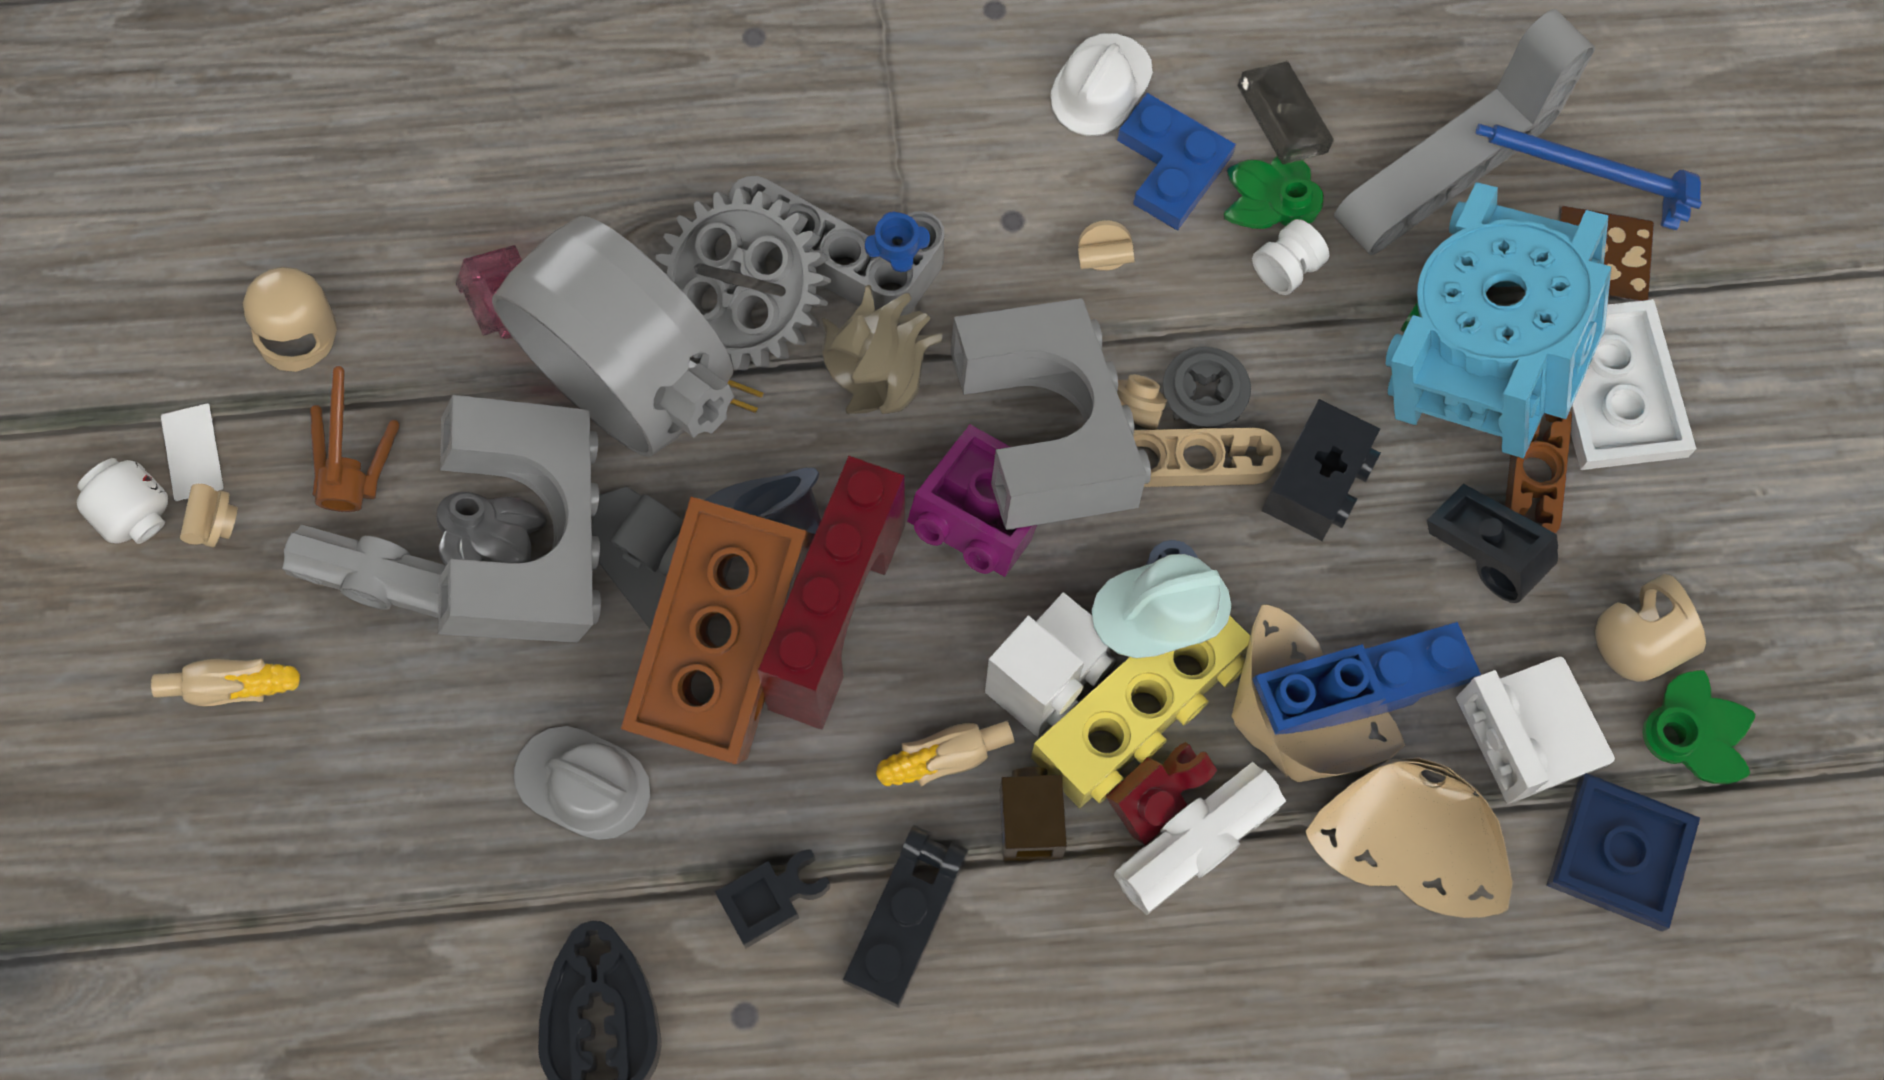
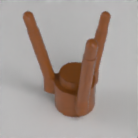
M336 366L333 369L328 458H326L322 409L319 405H313L310 409L315 474L312 495L315 496V504L326 510L355 512L362 509L363 498H376L378 478L392 448L400 424L397 420L389 422L366 475L361 471V463L359 461L342 457L345 371L343 367Z

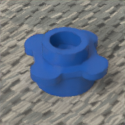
M888 212L877 223L875 235H870L866 238L865 251L870 257H881L890 262L893 270L906 272L913 267V258L917 252L929 245L930 233L925 227H918L916 221L909 215L899 212ZM894 239H901L903 241L900 245L892 243Z

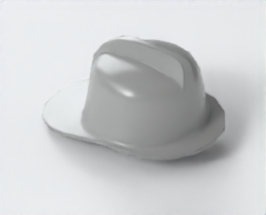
M569 726L548 728L532 737L520 751L514 767L515 788L525 805L538 815L581 836L595 840L617 838L632 830L645 815L651 797L649 777L640 761L626 750L585 730Z

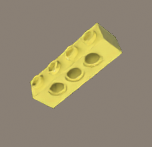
M1229 615L1228 623L1219 634L1205 642L1154 657H1129L1034 743L1031 758L1039 767L1047 769L1048 775H1062L1063 792L1079 809L1092 797L1099 804L1107 799L1105 796L1124 779L1119 774L1122 769L1134 758L1140 763L1147 757L1151 758L1167 741L1162 733L1176 720L1185 726L1196 717L1209 702L1203 695L1218 681L1226 688L1242 674L1250 635ZM1181 655L1191 656L1199 662L1202 672L1197 675H1186L1177 669L1173 659ZM1137 693H1149L1157 698L1161 705V710L1153 714L1140 712L1133 705L1131 697ZM1100 730L1110 732L1117 738L1119 749L1111 753L1099 752L1090 744L1088 736Z

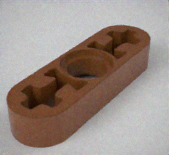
M1571 409L1566 419L1545 414L1546 421L1552 424L1545 432L1543 442H1534L1539 436V423L1524 459L1510 455L1505 506L1524 516L1532 505V498H1541L1536 504L1535 520L1543 523L1541 526L1555 534L1562 522L1572 423ZM1539 458L1545 461L1552 472L1551 480L1537 482L1529 478L1523 468L1524 460Z

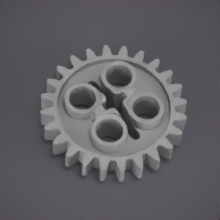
M735 189L732 203L727 195L715 192L713 195L714 209L705 203L695 201L694 210L697 218L692 220L678 215L677 221L683 233L680 237L665 233L663 237L673 247L672 253L657 254L655 258L660 263L668 266L666 275L685 293L709 322L726 348L734 369L747 370L750 358L756 367H769V351L775 357L786 360L789 358L786 341L804 346L807 342L799 330L801 326L807 325L818 328L820 325L817 319L809 313L812 306L823 307L828 305L827 300L815 294L816 287L831 283V278L816 273V267L829 260L828 255L820 252H811L810 250L819 241L820 235L813 231L800 233L808 220L806 216L795 213L788 217L791 204L778 199L771 206V196L761 191H757L751 202L749 192L742 189ZM728 233L732 241L731 250L724 259L719 260L715 253V246L718 239ZM779 247L783 255L782 264L775 273L769 274L765 267V258L770 250ZM705 264L782 285L785 287L786 292L783 296H776L703 276L698 273V267ZM714 287L717 293V304L710 313L706 314L701 304L702 296L708 288ZM764 300L768 307V318L761 327L756 328L752 323L751 312L759 301ZM702 352L694 354L693 357L701 359Z

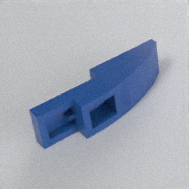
M1458 622L1366 649L1361 644L1256 675L1252 680L1274 734L1278 735L1340 725L1411 706L1422 697L1468 684L1473 678L1480 676L1481 673Z

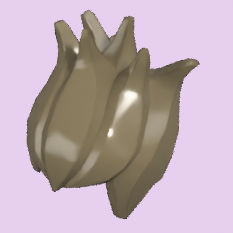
M866 285L861 304L840 329L831 321L822 318L826 332L822 349L824 363L831 377L842 388L854 394L846 408L847 414L868 413L879 409L882 414L901 412L919 393L924 354L928 348L942 342V333L918 335L920 330L931 319L927 313L923 314L920 310L900 316L903 308L911 300L909 293L901 295L875 311L871 286Z

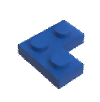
M1146 93L1121 126L1117 139L1118 142L1157 164L1135 193L1133 205L1177 231L1231 159L1236 146L1232 141L1149 93Z

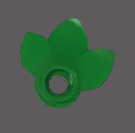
M1280 153L1273 159L1271 164L1262 160L1248 159L1238 162L1227 169L1228 179L1242 195L1224 213V219L1230 223L1252 229H1266L1279 222L1287 226L1295 219L1311 224L1323 208L1324 196L1322 189L1311 181L1310 167L1296 156Z
M1704 670L1690 671L1678 675L1666 686L1662 707L1649 714L1644 722L1642 732L1648 750L1663 762L1670 764L1683 763L1697 778L1712 784L1734 783L1749 776L1751 772L1747 763L1733 747L1737 745L1750 729L1756 715L1754 711L1733 701L1711 698L1710 681ZM1664 727H1669L1678 734V745L1668 741L1663 732Z

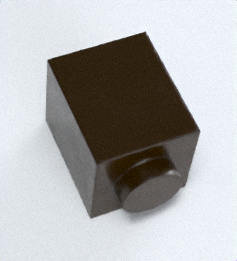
M1024 767L1013 770L1012 777H1002L999 796L1003 861L1063 859L1067 842L1062 775H1048L1047 769L1041 767Z

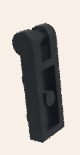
M913 825L905 840L896 865L843 978V983L897 1008L900 1007L969 851V849L953 842L949 847L929 838L931 832ZM919 860L939 869L933 885L913 876Z

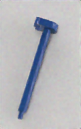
M1478 124L1475 133L1489 138V143L1663 196L1661 226L1677 230L1681 220L1689 221L1691 207L1696 209L1701 207L1700 176L1696 173L1678 170L1670 179L1497 124L1493 127Z

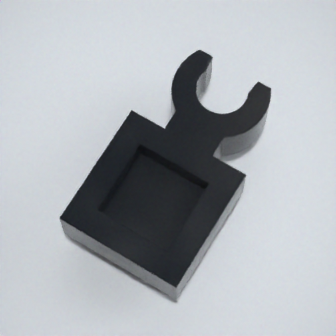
M811 849L796 853L788 862L786 871L776 876L768 861L715 891L745 949L799 918L791 902L798 898L805 900L818 899L831 888L827 877L821 878L813 884L803 883L799 879L801 869L815 861V856Z

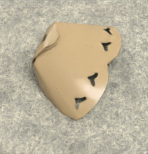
M1267 604L1261 605L1252 628L1231 716L1234 719V725L1251 745L1265 753L1286 777L1288 775L1297 782L1361 771L1391 759L1405 746L1396 722L1388 712L1310 731L1274 734L1252 679L1256 675L1303 662L1301 659H1290L1292 642L1296 643L1297 651L1303 653L1306 656V660L1323 656L1318 641L1295 618L1280 608ZM1266 620L1269 627L1277 626L1278 631L1265 636L1263 621ZM1371 722L1376 723L1378 734L1383 735L1387 739L1386 742L1378 739H1369Z
M1422 758L1389 759L1350 784L1325 805L1306 829L1307 839L1317 854L1329 866L1356 882L1367 886L1396 885L1418 906L1448 916L1480 918L1501 914L1508 910L1513 882L1499 820L1479 790L1447 766ZM1427 769L1446 776V779L1442 782H1431L1422 775L1421 771ZM1473 790H1475V792H1476L1479 796H1475V795L1473 794V793H1474ZM1335 828L1336 847H1333L1329 836L1321 833V829L1330 830ZM1368 850L1372 859L1377 862V867L1369 865L1365 860L1357 862L1354 860V857L1360 856ZM1440 878L1446 895L1440 894L1437 888L1424 887L1422 883ZM1481 885L1484 886L1488 893L1494 896L1493 899H1487L1483 896L1476 900H1469L1468 898Z

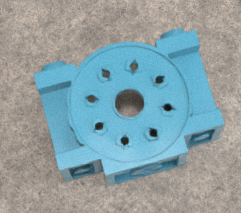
M1476 182L1467 202L1459 201L1453 211L1449 225V233L1453 235L1433 251L1422 269L1417 290L1420 317L1412 315L1404 334H1395L1389 345L1385 362L1386 366L1392 369L1388 395L1394 397L1396 420L1417 425L1421 414L1424 413L1502 437V452L1524 459L1544 413L1563 419L1567 418L1605 331L1611 266L1604 265L1608 215L1586 210L1579 226L1499 206L1497 205L1498 188ZM1519 286L1526 293L1520 302L1510 306L1494 304L1486 296V292L1490 287ZM1505 336H1510L1509 341H1507Z

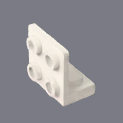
M1563 657L1553 658L1501 679L1496 670L1473 678L1456 697L1507 805L1583 776L1585 773L1588 774L1606 767L1615 760L1591 709Z

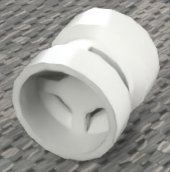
M1295 219L1280 231L1276 243L1268 242L1253 254V266L1259 277L1270 289L1278 294L1288 295L1302 284L1303 274L1317 271L1328 261L1329 249L1323 237L1313 226L1303 220Z

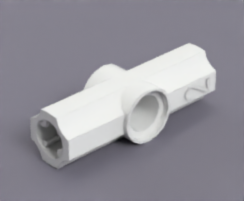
M1252 762L1205 800L1200 797L1193 801L1160 830L1162 834L1146 847L1140 849L1115 871L1114 876L1120 884L1122 891L1134 906L1142 910L1147 916L1196 875L1200 879L1209 873L1240 846L1239 840L1274 815L1286 802L1279 789V785L1265 769H1261Z

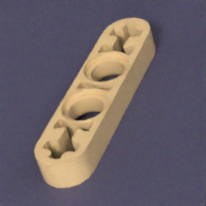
M1260 428L1134 430L1133 435L1137 447L1150 448L1156 453L1159 460L1158 465L1151 469L1150 482L1144 484V487L1255 485L1270 479L1281 459L1282 450L1277 438L1267 430ZM1190 446H1203L1213 454L1214 463L1206 469H1194L1185 461L1183 452ZM1224 446L1230 447L1228 457H1232L1229 468L1223 467L1226 454ZM1249 446L1256 447L1258 455L1266 456L1263 458L1260 466H1253L1251 458L1244 456Z

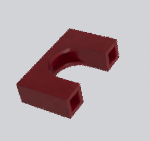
M848 455L758 668L769 711L815 728L823 729L844 678L841 659L844 640L863 584L870 570L882 575L886 574L905 528V479L903 474Z

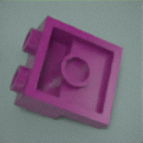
M969 424L915 493L907 522L914 525V530L918 537L927 544L938 546L944 542L963 553L965 562L973 570L982 574L995 571L1006 577L1031 542L1038 525L1005 530L991 481L996 449L1009 448L1010 446Z

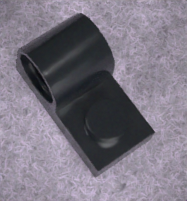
M1464 483L1427 519L1429 534L1476 560L1479 577L1485 586L1496 596L1509 603L1517 604L1558 562L1557 534Z

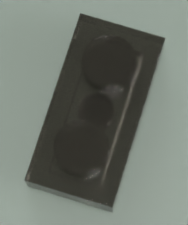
M1288 61L1242 72L1237 86L1282 165L1329 152L1334 139Z

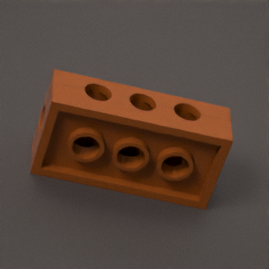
M690 497L621 730L735 765L748 759L765 702L758 668L813 541L814 533ZM741 556L748 564L749 576L743 586L733 589L726 581L725 569L730 560ZM719 613L726 616L731 624V636L727 643L721 647L713 643L708 634L710 620ZM698 671L705 672L713 681L714 692L707 703L698 701L691 690L692 679Z

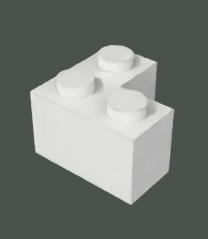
M1063 592L1037 621L1027 616L989 658L985 693L1035 736L1039 737L1049 724L1053 727L1079 703L1075 699L1082 691L1086 682L1095 687L1103 680L1114 666L1116 659L1111 656L1113 650L1101 641L1095 631L1092 615Z

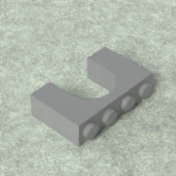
M1083 298L954 317L950 353L963 395L1020 386L1046 388L1059 393L1071 401L1080 411L1085 421V424L1079 430L1061 439L996 449L991 485L1005 530L1139 508L1144 484L1150 482L1151 468L1148 455L1145 450H1138L1133 437L1134 420L1131 409L1128 405H1121L1117 394L1118 377L1112 361H1105L1101 350L1102 333L1100 325L1096 319L1090 320Z
M452 395L441 417L440 470L502 476L526 485L546 505L554 526V541L552 549L548 554L526 563L450 559L439 577L438 634L578 643L592 625L598 622L601 597L599 590L592 589V570H595L598 565L600 541L598 536L592 535L591 517L595 516L599 503L598 484L591 483V465L594 464L597 457L598 435L596 431H590V410Z

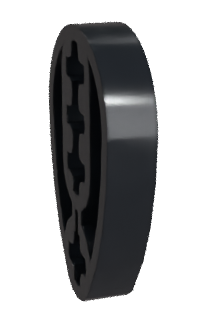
M592 920L581 923L572 930L555 959L544 990L539 1017L538 1039L539 1059L543 1072L548 1080H586L587 1073L596 1071L598 1066L596 1055L584 1050L585 1042L595 1039V1025L589 1019H583L582 1016L583 1010L593 1008L594 998L602 996L605 1004L615 1007L614 1015L604 1018L605 1033L609 1037L617 1038V1046L607 1049L605 1055L607 1066L619 1071L618 1079L613 1080H650L656 1070L661 1054V1033L658 1012L649 982L636 956L610 925L602 921ZM598 935L605 945H611V951L600 956V965L597 966V981L591 962L586 957L579 956L580 949L590 945V936Z

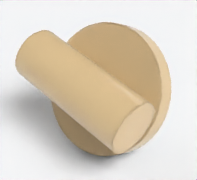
M1109 220L1095 222L1089 225L1080 235L1078 252L1081 269L1093 268L1100 271H1109L1123 264L1135 262L1131 235L1118 222Z
M1129 375L1127 380H1118L1117 394L1121 405H1128L1130 407L1134 424L1149 430H1157L1167 399L1159 392L1160 385L1157 382L1140 375Z
M193 484L190 489L180 539L188 544H204L210 547H215L219 537L229 539L238 510L237 506L228 504L229 492L216 491L206 484Z

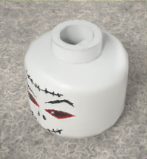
M115 458L107 459L85 474L77 485L81 491L77 498L79 512L109 543H122L133 539L137 544H141L153 537L165 524V521L160 516L168 505V495L144 467L136 461L126 460L118 462Z

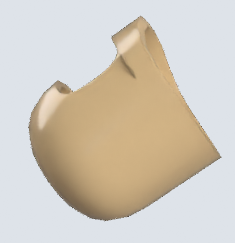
M280 267L262 273L248 286L243 301L245 319L251 327L253 342L257 350L268 364L279 370L296 372L312 367L327 356L332 348L337 332L336 322L324 291L312 276L296 268ZM312 333L315 337L316 345L307 354L294 357L282 356L268 350L262 343L261 336L267 340L284 342L299 339Z
M1663 574L1641 587L1639 594L1641 607L1638 612L1626 604L1617 602L1603 611L1597 621L1595 630L1596 641L1605 662L1623 678L1636 682L1648 681L1668 672L1704 652L1706 646L1705 631L1691 599L1682 585L1673 576ZM1657 591L1667 596L1673 606L1671 612L1662 618H1659L1655 606Z

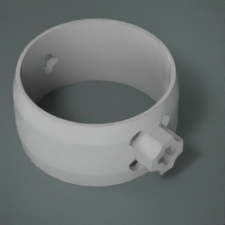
M578 216L553 231L507 275L493 295L492 304L498 317L532 362L577 408L590 410V419L630 450L642 456L650 457L674 442L684 431L693 438L702 432L712 434L727 419V408L735 396L727 384L733 375V365L722 341L685 293L642 251L607 225L587 216ZM702 352L699 364L690 360L691 356Z

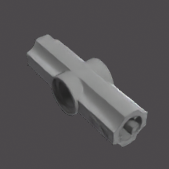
M300 525L298 530L291 532L285 545L282 569L287 575L297 579L300 578L314 584L338 589L351 600L372 608L387 610L390 609L391 605L438 618L439 577L446 565L411 556L401 546L378 537L363 536L358 541Z

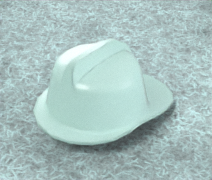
M1186 554L1165 556L1152 564L1125 571L1108 580L1096 595L1092 607L1094 629L1106 646L1117 654L1132 658H1145L1200 644L1216 637L1228 623L1232 607L1229 590L1217 570H1212L1198 558Z

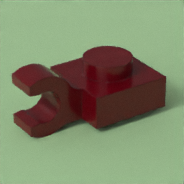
M1184 742L1169 754L1163 764L1147 757L1105 797L1131 836L1142 844L1147 845L1174 816L1188 806L1180 793L1186 789L1196 788L1205 784L1214 776L1217 769L1206 752L1202 751L1196 756L1191 746Z

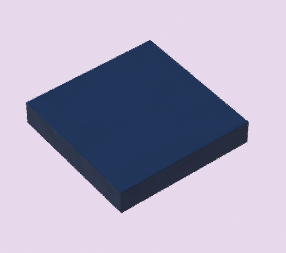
M1585 773L1579 777L1546 886L1663 932L1669 929L1700 817Z

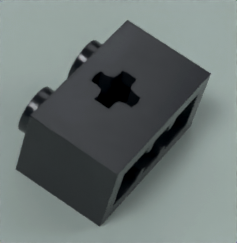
M1319 399L1276 479L1262 512L1320 541H1323L1332 524L1343 528L1358 499L1348 494L1355 478L1366 483L1381 452L1371 448L1380 428ZM1322 467L1332 472L1330 478L1319 473Z

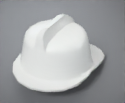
M1099 34L1086 39L1075 49L1061 69L1051 90L1052 110L1058 121L1070 131L1085 136L1104 135L1117 129L1127 119L1149 85L1153 74L1151 58L1143 46L1132 38L1120 34Z

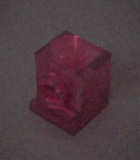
M515 245L463 259L456 286L460 293H464L483 336L498 332L502 339L513 338L498 317L492 304V297L507 275L522 261Z

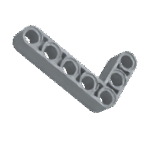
M1556 9L1548 11L1521 38L1497 89L1355 189L1338 206L1334 213V218L1370 255L1380 252L1518 152L1489 143V138L1476 134L1478 124L1489 127L1497 124L1535 137L1540 136L1561 113L1592 57L1595 46Z

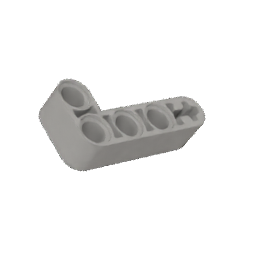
M747 176L739 179L729 192V199L732 203L735 189L749 192L751 202L757 191H761L771 196V206L778 199L791 204L788 217L795 213L806 216L808 220L801 232L813 231L821 237L810 249L811 252L826 254L829 259L816 267L817 274L831 278V283L823 287L857 306L862 302L865 286L870 285L875 311L901 295L909 293L911 300L903 308L900 316L909 314L938 275L944 263V227L935 215L925 211H916L907 215L916 221L918 227L923 226L929 231L930 247L917 252L913 258V267L910 270L897 272L892 269L890 262L881 257H870L866 253L865 240L869 235L768 179L760 176ZM894 239L892 241L894 245H900L903 242L901 239ZM775 247L768 252V256L782 263L783 255L779 247ZM846 257L856 260L849 265L835 263L836 260ZM886 283H897L902 286L901 289L896 291H887L880 287Z

